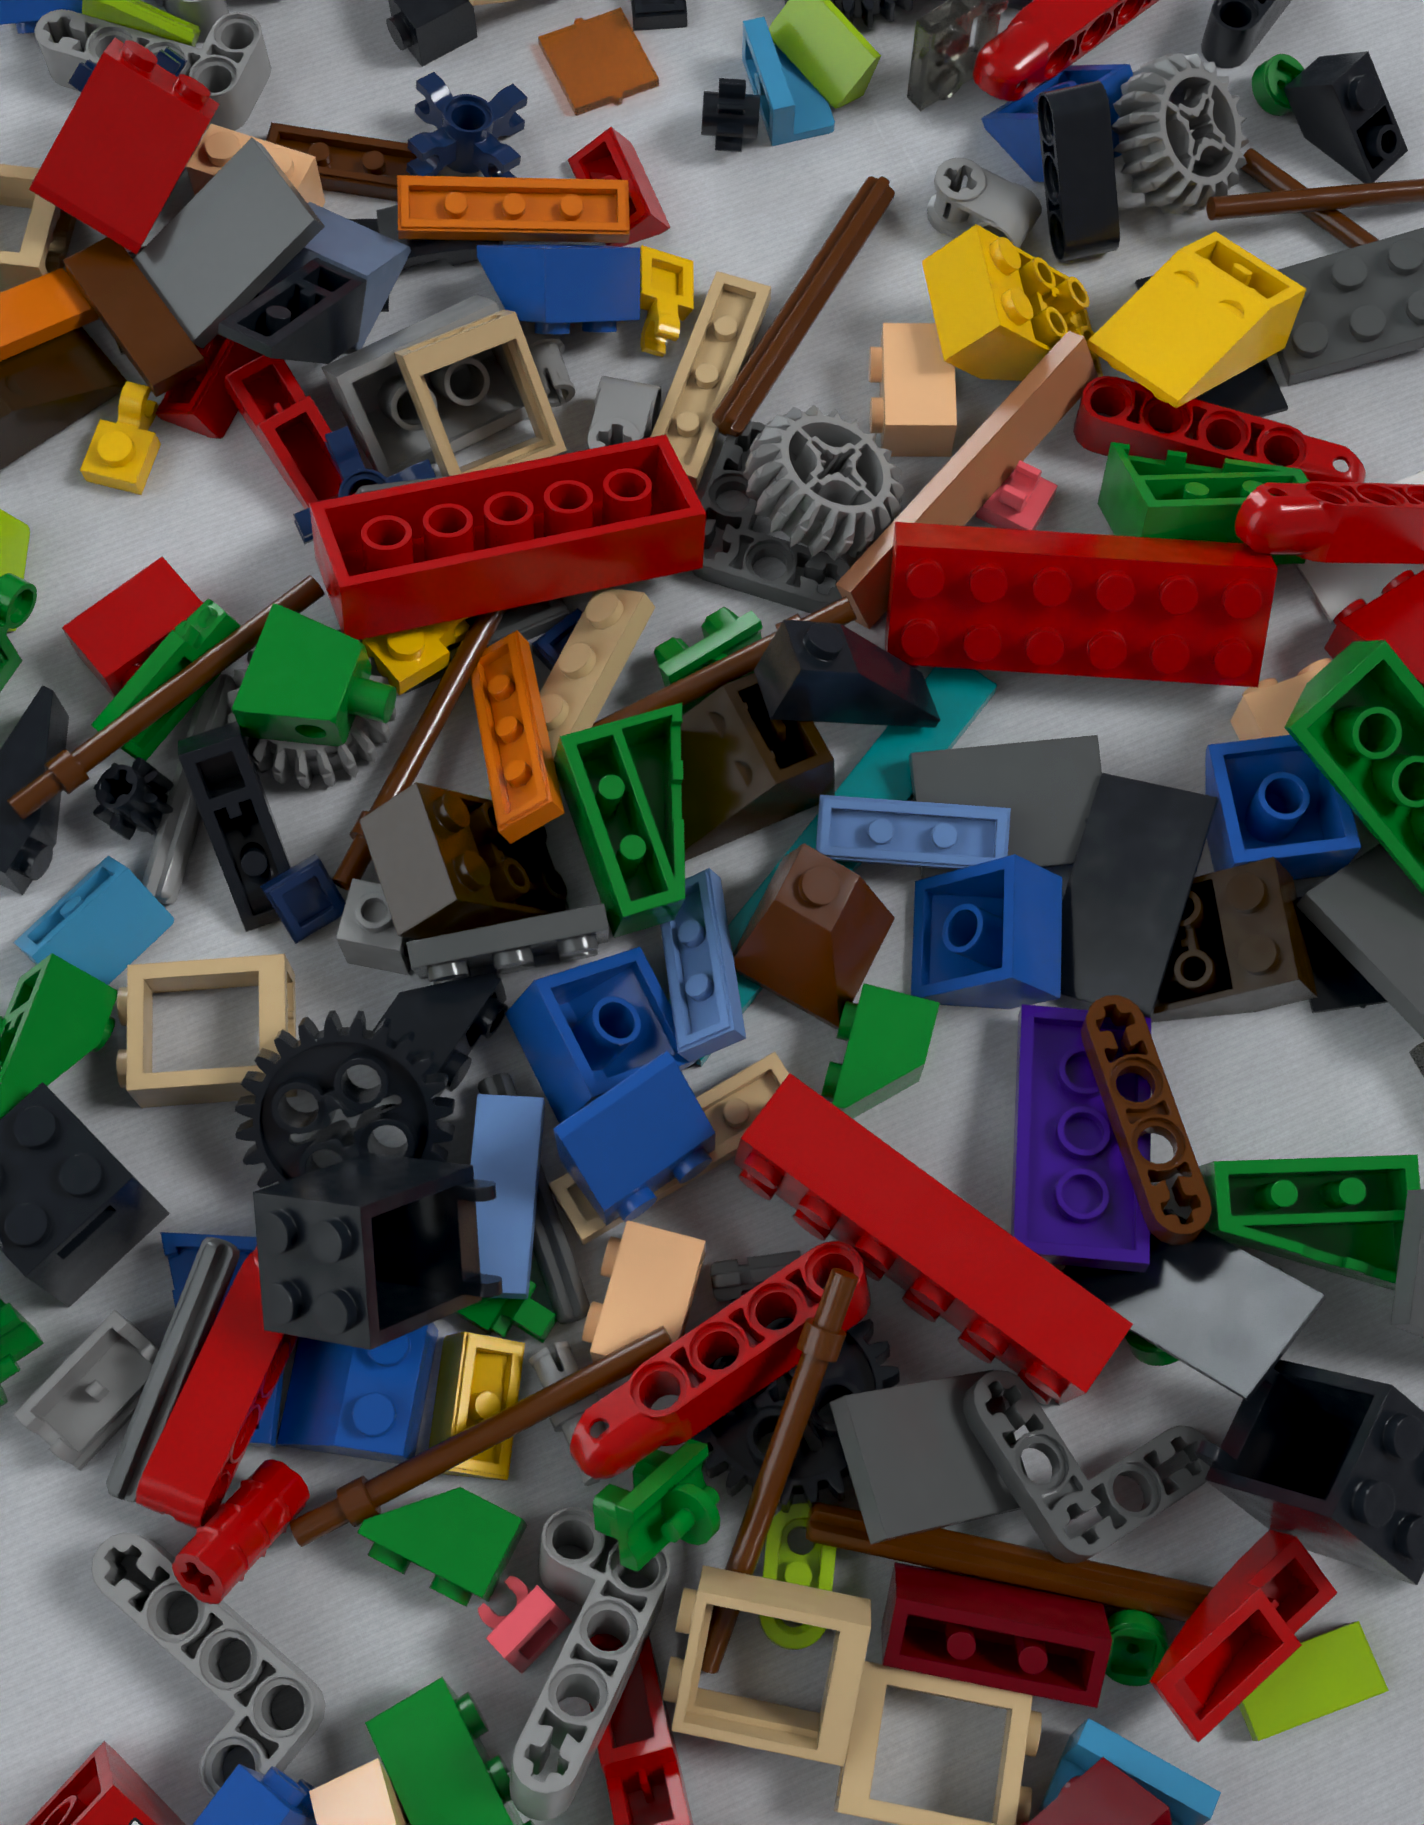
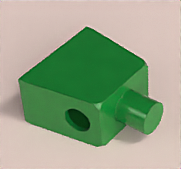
M272 604L232 706V711L244 736L338 747L347 741L355 716L387 723L395 707L397 690L395 686L369 680L372 667L366 647L359 640L286 607Z

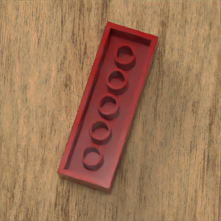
M666 434L309 503L315 559L341 632L357 640L703 568L706 512Z
M895 522L885 628V651L914 666L1258 687L1278 568L1271 554L1253 551L1245 543Z
M791 1073L788 1074L740 1138L734 1164L742 1169L738 1177L748 1188L764 1199L771 1200L776 1194L796 1209L792 1216L793 1219L816 1238L825 1241L830 1234L836 1240L851 1245L859 1252L867 1276L876 1281H880L884 1275L906 1291L902 1300L911 1309L931 1322H936L939 1316L962 1332L957 1340L965 1349L989 1364L996 1357L1017 1373V1376L1029 1387L1036 1400L1043 1405H1048L1051 1399L1061 1405L1086 1394L1133 1325L1122 1315Z

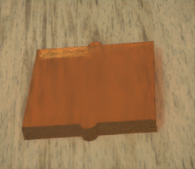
M621 7L587 20L576 18L573 25L538 37L539 46L575 116L611 103L617 106L621 105L624 98L659 86V78Z

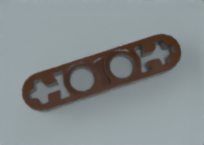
M1119 995L1104 996L1097 999L1088 1009L1081 1028L1082 1043L1147 1227L1151 1234L1162 1242L1171 1245H1184L1195 1240L1209 1221L1212 1211L1210 1196L1143 1013L1138 1005L1128 998ZM1107 1017L1111 1018L1115 1026H1126L1120 1040L1124 1056L1116 1059L1114 1062L1113 1060L1118 1051L1115 1037L1111 1031L1100 1032L1103 1020ZM1129 1073L1140 1075L1149 1083L1152 1095L1143 1102L1126 1100L1117 1089L1116 1079L1121 1075ZM1151 1133L1163 1136L1170 1142L1173 1148L1174 1155L1172 1160L1160 1164L1148 1161L1138 1150V1139L1145 1134ZM1178 1173L1182 1176H1178L1171 1187L1176 1203L1179 1207L1190 1206L1193 1210L1185 1224H1181L1176 1215L1170 1214L1165 1216L1163 1213L1170 1200V1192L1165 1180L1172 1178ZM1151 1182H1159L1156 1185L1151 1184Z

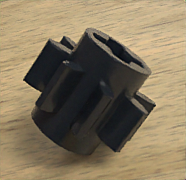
M719 78L718 92L704 91L701 135L715 136L716 151L742 152V138L757 139L760 95L746 94V80Z
M141 757L135 759L132 767L123 764L118 765L114 762L111 764V768L101 775L93 788L96 790V798L100 803L93 811V814L126 840L132 838L136 829L153 835L156 833V829L159 828L163 813L173 812L174 808L166 803L168 799L166 793L171 790L174 784Z

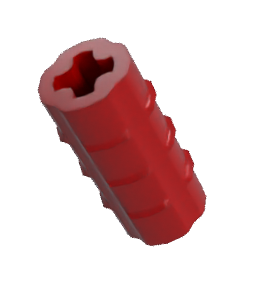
M270 1459L265 1460L247 1480H242L239 1489L226 1503L219 1504L218 1511L203 1527L197 1528L196 1535L175 1556L172 1569L181 1586L201 1602L208 1604L220 1603L238 1582L244 1580L245 1574L260 1557H265L266 1550L280 1534L286 1533L290 1521L294 1520L306 1506L310 1493L302 1477L285 1463Z

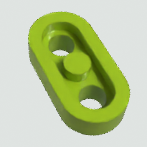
M797 1503L791 1505L788 1513H783L782 1510L779 1511L773 1518L766 1537L762 1577L832 1591L837 1547L814 1543L809 1553L804 1555L794 1553L788 1546V1535L797 1528L806 1530L810 1507L806 1503ZM758 1614L761 1629L772 1643L784 1649L799 1650L806 1648L818 1641L826 1631V1628L808 1624L790 1627L782 1619Z

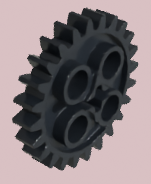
M335 1010L329 1011L325 1020L324 1030L321 1031L318 1030L308 1016L302 1018L298 1026L300 1040H297L283 1029L279 1031L274 1039L279 1054L264 1048L259 1051L254 1061L264 1073L257 1071H248L241 1085L254 1095L240 1097L235 1106V1112L253 1118L241 1123L235 1136L236 1139L255 1141L256 1143L247 1150L243 1163L244 1165L265 1164L266 1168L257 1182L259 1188L269 1186L277 1181L281 1183L322 1169L317 1166L312 1154L323 1149L334 1151L340 1155L343 1161L366 1153H376L447 1162L449 1152L438 1143L452 1141L455 1126L439 1119L453 1114L455 1099L436 1097V1094L440 1093L447 1086L449 1077L447 1073L427 1075L426 1071L431 1066L435 1053L429 1050L413 1056L409 1051L415 1033L410 1031L399 1040L394 1041L389 1038L391 1019L387 1017L379 1024L375 1032L366 1030L364 1011L359 1010L350 1027H342L338 1014ZM360 1064L369 1066L378 1073L381 1084L369 1089L360 1088L351 1082L347 1069ZM294 1089L306 1090L317 1100L318 1109L306 1113L297 1111L287 1102L285 1093ZM392 1095H398L402 1100L399 1104L392 1103L374 1107L381 1103L384 1098ZM341 1109L347 1118L360 1115L356 1127L351 1128L346 1120L332 1123L336 1111ZM384 1125L395 1126L404 1133L407 1142L400 1147H386L378 1142L373 1130ZM317 1131L309 1139L297 1143L291 1139L292 1134Z
M788 1317L778 1318L772 1321L766 1328L780 1330L789 1326L794 1319ZM871 1319L862 1321L846 1331L847 1334L838 1360L828 1363L807 1422L815 1436L820 1440L822 1448L819 1451L811 1450L804 1436H802L779 1501L783 1513L789 1512L794 1495L803 1494L810 1508L813 1507L815 1503H819L818 1491L828 1488L839 1502L845 1500L843 1479L847 1476L851 1477L836 1424H829L822 1420L818 1415L821 1408L827 1403L845 1395L891 1388L900 1382L898 1367L880 1366L890 1357L888 1341L868 1345L874 1334V1324ZM723 1356L718 1358L709 1368L713 1370L724 1369L730 1366L736 1360V1357ZM797 1365L783 1374L788 1387H790ZM777 1379L691 1438L708 1444V1453L712 1452L704 1464L706 1475L710 1479L719 1476L727 1470L729 1471L726 1489L731 1497L739 1493L747 1484L752 1486V1491L766 1455L759 1451L757 1445L767 1433L774 1432L785 1399L780 1400Z

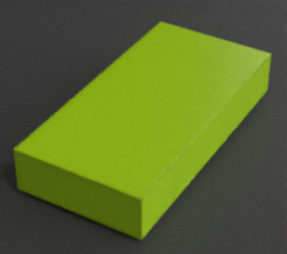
M1359 1621L1351 1622L1301 1641L1302 1646L1238 1705L1253 1741L1266 1739L1389 1691Z

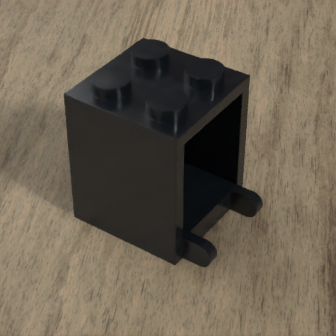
M42 1082L0 1119V1250L26 1278L70 1307L170 1213L91 1130Z
M366 1153L253 1192L264 1330L371 1350L481 1301L482 1297L501 1295L503 1293L502 1278L500 1276L480 1273L476 1202H485L496 1198V1183L474 1179L473 1165Z
M1280 1359L1250 1400H1242L1221 1446L1218 1447L1211 1442L1200 1440L1194 1454L1210 1466L1204 1480L1269 1530L1297 1536L1308 1551L1418 1585L1424 1572V1411L1391 1384Z

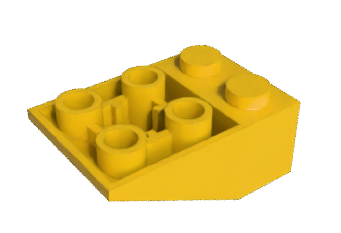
M977 224L922 260L944 361L979 379L1023 381L1068 331L1084 336L1087 343L1095 334L1091 328L1087 307L1090 304L1089 296L1077 278L1066 276L1049 266L1042 258L1033 257L1014 246L1007 238L998 237ZM1089 350L1098 377H1102L1100 356Z
M1215 231L1179 249L1088 340L1087 345L1089 350L1107 361L1113 369L1128 375L1150 390L1157 399L1178 408L1283 350L1286 347L1306 288Z

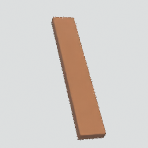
M1068 331L835 584L842 598L845 596L848 598L857 617L854 620L855 622L870 629L887 611L895 522L964 526L1014 472L1018 462L1025 460L1082 397L1086 385L1098 377L1084 336Z

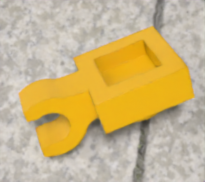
M643 245L640 247V309L647 310V317L640 339L642 352L663 357L666 354V339L677 341L680 334V320L684 321L694 309V261Z
M127 381L119 398L117 423L99 420L80 468L87 482L142 495L161 445L156 433L148 431L156 417L155 413L158 408L157 402L147 400L151 392L149 386Z
M467 618L366 638L362 639V643L366 647L368 657H374L379 673L388 678L389 684L396 687L397 693L400 696L449 665L450 652L446 647L463 640L470 625L465 621Z

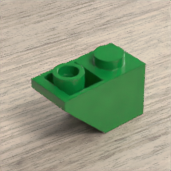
M863 983L859 1003L845 1002L836 1039L848 1041L843 1064L830 1061L821 1096L832 1102L833 1105L853 1119L919 1082L940 1003Z
M458 1487L365 1519L357 1533L374 1542L368 1556L404 1575L411 1562L435 1574L429 1588L467 1607L472 1595L487 1602L490 1601L527 1524L522 1518L462 1487Z

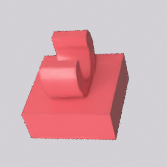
M1020 460L1014 472L976 512L975 517L997 528L1036 530L1055 497L1058 485L1042 478L1041 470Z
M509 1576L504 1582L516 1595V1607L508 1615L498 1616L489 1606L483 1603L478 1608V1613L481 1620L493 1630L486 1639L504 1659L522 1674L572 1623V1620L538 1585L531 1591L519 1578Z

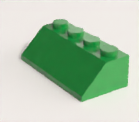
M1385 640L1353 641L1306 684L1284 728L1424 896V687Z

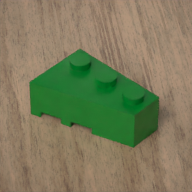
M1111 442L1097 504L1114 535L1244 543L1235 533V522L1241 505L1254 489L1266 482L1306 483L1309 480L1303 471L1298 468L1228 458L1224 459L1222 468L1187 464L1186 452L1172 450L1167 451L1166 460L1129 455L1130 444ZM1271 554L1276 566L1282 564H1305L1306 559L1296 555Z
M682 703L560 736L554 756L556 774L601 903H604L613 938L673 921L685 900L684 819H682L683 760H681Z
M1418 1154L1213 1161L1199 1166L1212 1207L1209 1221L1204 1227L1205 1230L1228 1242L1395 1291L1408 1190L1421 1189Z
M441 1677L365 1722L411 1825H534L531 1819L523 1823L511 1800L509 1789L511 1773L502 1757L498 1754L490 1759L479 1738L488 1732L489 1729L481 1711L469 1692L458 1697L444 1678Z

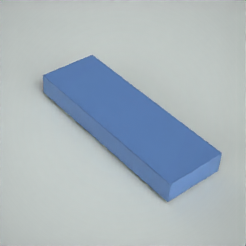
M820 795L816 850L832 860L840 862L958 870L1008 856L1011 808Z
M708 868L685 879V900L673 921L660 924L678 1054L689 1062L746 1039L721 878Z
M477 1094L470 1165H473L474 1179L496 1183L495 1199L476 1202L480 1273L500 1276L502 1278L503 1293L491 1298L528 1299L545 1115L544 1097Z

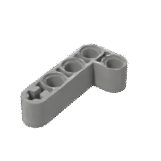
M63 9L50 11L43 15L37 22L34 30L36 40L52 79L57 84L76 91L79 90L68 82L79 63L83 62L85 64L90 59L97 64L104 50L114 38L123 43L126 40L134 41L150 50L155 56L159 50L162 49L164 51L166 47L171 48L187 60L180 74L190 76L202 83L210 91V98L220 104L207 129L210 124L233 131L242 127L248 120L271 73V65L260 23L254 16L243 12L228 13L219 18L213 25L201 49Z
M578 1507L563 1508L553 1513L545 1522L541 1536L538 1571L539 1577L547 1589L583 1607L516 1743L509 1782L511 1800L518 1811L528 1818L539 1821L558 1817L573 1802L661 1611L671 1568L669 1556L664 1548L638 1572L620 1565L618 1540L595 1530L594 1513ZM566 1545H573L584 1550L587 1555L581 1559L572 1560L562 1557L556 1552V1549ZM631 1573L639 1574L648 1579L651 1585L640 1589L632 1588L624 1584L620 1577ZM608 1634L620 1640L623 1647L615 1651H603L595 1647L589 1639L596 1635ZM569 1697H579L589 1702L594 1711L586 1716H571L561 1710L558 1703ZM552 1744L560 1750L557 1771L551 1772L546 1777L545 1782L536 1780L532 1775H538L543 1770L550 1755Z
M120 1533L110 1536L100 1544L93 1556L91 1571L97 1587L235 1712L207 1746L201 1757L199 1774L202 1786L207 1793L214 1797L225 1783L226 1779L223 1773L224 1760L228 1753L238 1746H243L251 1752L255 1761V1771L265 1775L270 1767L274 1766L283 1772L318 1730L324 1719L326 1705L323 1692L310 1677L223 1600L218 1604H208L201 1602L193 1594L185 1590L176 1579L172 1569L175 1557L161 1545L133 1533ZM129 1554L138 1557L139 1559L136 1563L138 1569L150 1580L160 1582L161 1584L151 1591L143 1584L124 1579L127 1570L121 1562L125 1556ZM191 1594L196 1600L199 1610L197 1620L187 1632L177 1635L169 1625V1609L180 1596ZM242 1640L250 1650V1667L243 1677L230 1682L221 1673L219 1665L220 1656L225 1647L231 1642ZM292 1686L303 1696L305 1704L304 1714L293 1728L284 1730L273 1720L271 1712L272 1703L280 1691Z

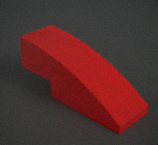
M262 355L226 375L224 380L225 389L304 509L310 508L309 503L338 498L342 480L325 445V442H327L325 434L332 431L311 396L306 397L285 360Z
M1270 1529L1232 1566L1189 1617L1164 1654L1150 1683L1191 1739L1199 1743L1302 1646L1294 1634L1337 1594V1591L1297 1536Z
M608 1634L596 1635L589 1639L595 1647L603 1651H615L623 1647L620 1640ZM650 1635L597 1747L601 1768L607 1782L614 1825H694L673 1731H671L672 1727L666 1701H662L663 1689ZM589 1703V1705H590V1711L593 1712L594 1709H593V1707L591 1706V1704Z

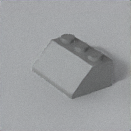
M477 294L321 367L345 421L375 471L380 472L385 477H389L426 459H429L430 464L436 462L394 352L499 312L500 309L496 301ZM502 344L424 375L453 453L528 418Z

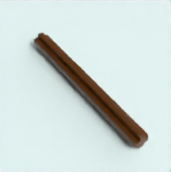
M870 176L864 181L712 414V422L718 427V432L722 435L727 436L729 434L738 437L743 434L893 201L895 191L889 186L890 181L887 178L881 176L878 179Z
M821 1502L815 1503L810 1508L807 1517L806 1539L813 1543L1004 1584L1100 1602L1103 1605L1116 1608L1139 1610L1150 1615L1186 1622L1213 1588L1212 1586L1091 1560L1077 1564L1065 1563L1055 1558L1049 1551L942 1528L870 1544L861 1511Z

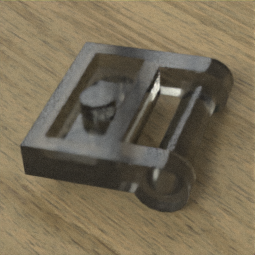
M948 0L916 20L907 98L920 112L939 99H949L963 84L973 79L972 74L977 53L988 41L998 35L1001 13L1007 9L1009 0ZM978 17L974 44L969 47L973 19Z

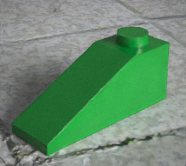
M53 953L19 978L0 1026V1119L39 1084L43 1082L48 1086L89 1052H97L106 1044L115 1027V1018L110 1015L117 999L118 990Z

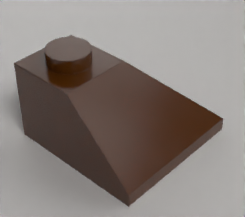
M803 843L782 858L733 952L736 973L832 1028L838 1029L845 1002L853 1003L895 917L860 875Z

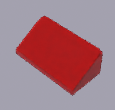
M608 128L568 159L576 179L628 180L629 242L605 243L606 246L623 247L659 235L670 229L668 220L633 145L614 128Z
M217 334L203 349L196 346L204 357L207 370L167 391L155 414L161 420L209 438L221 439L238 412L237 406L224 387L225 376L263 354Z

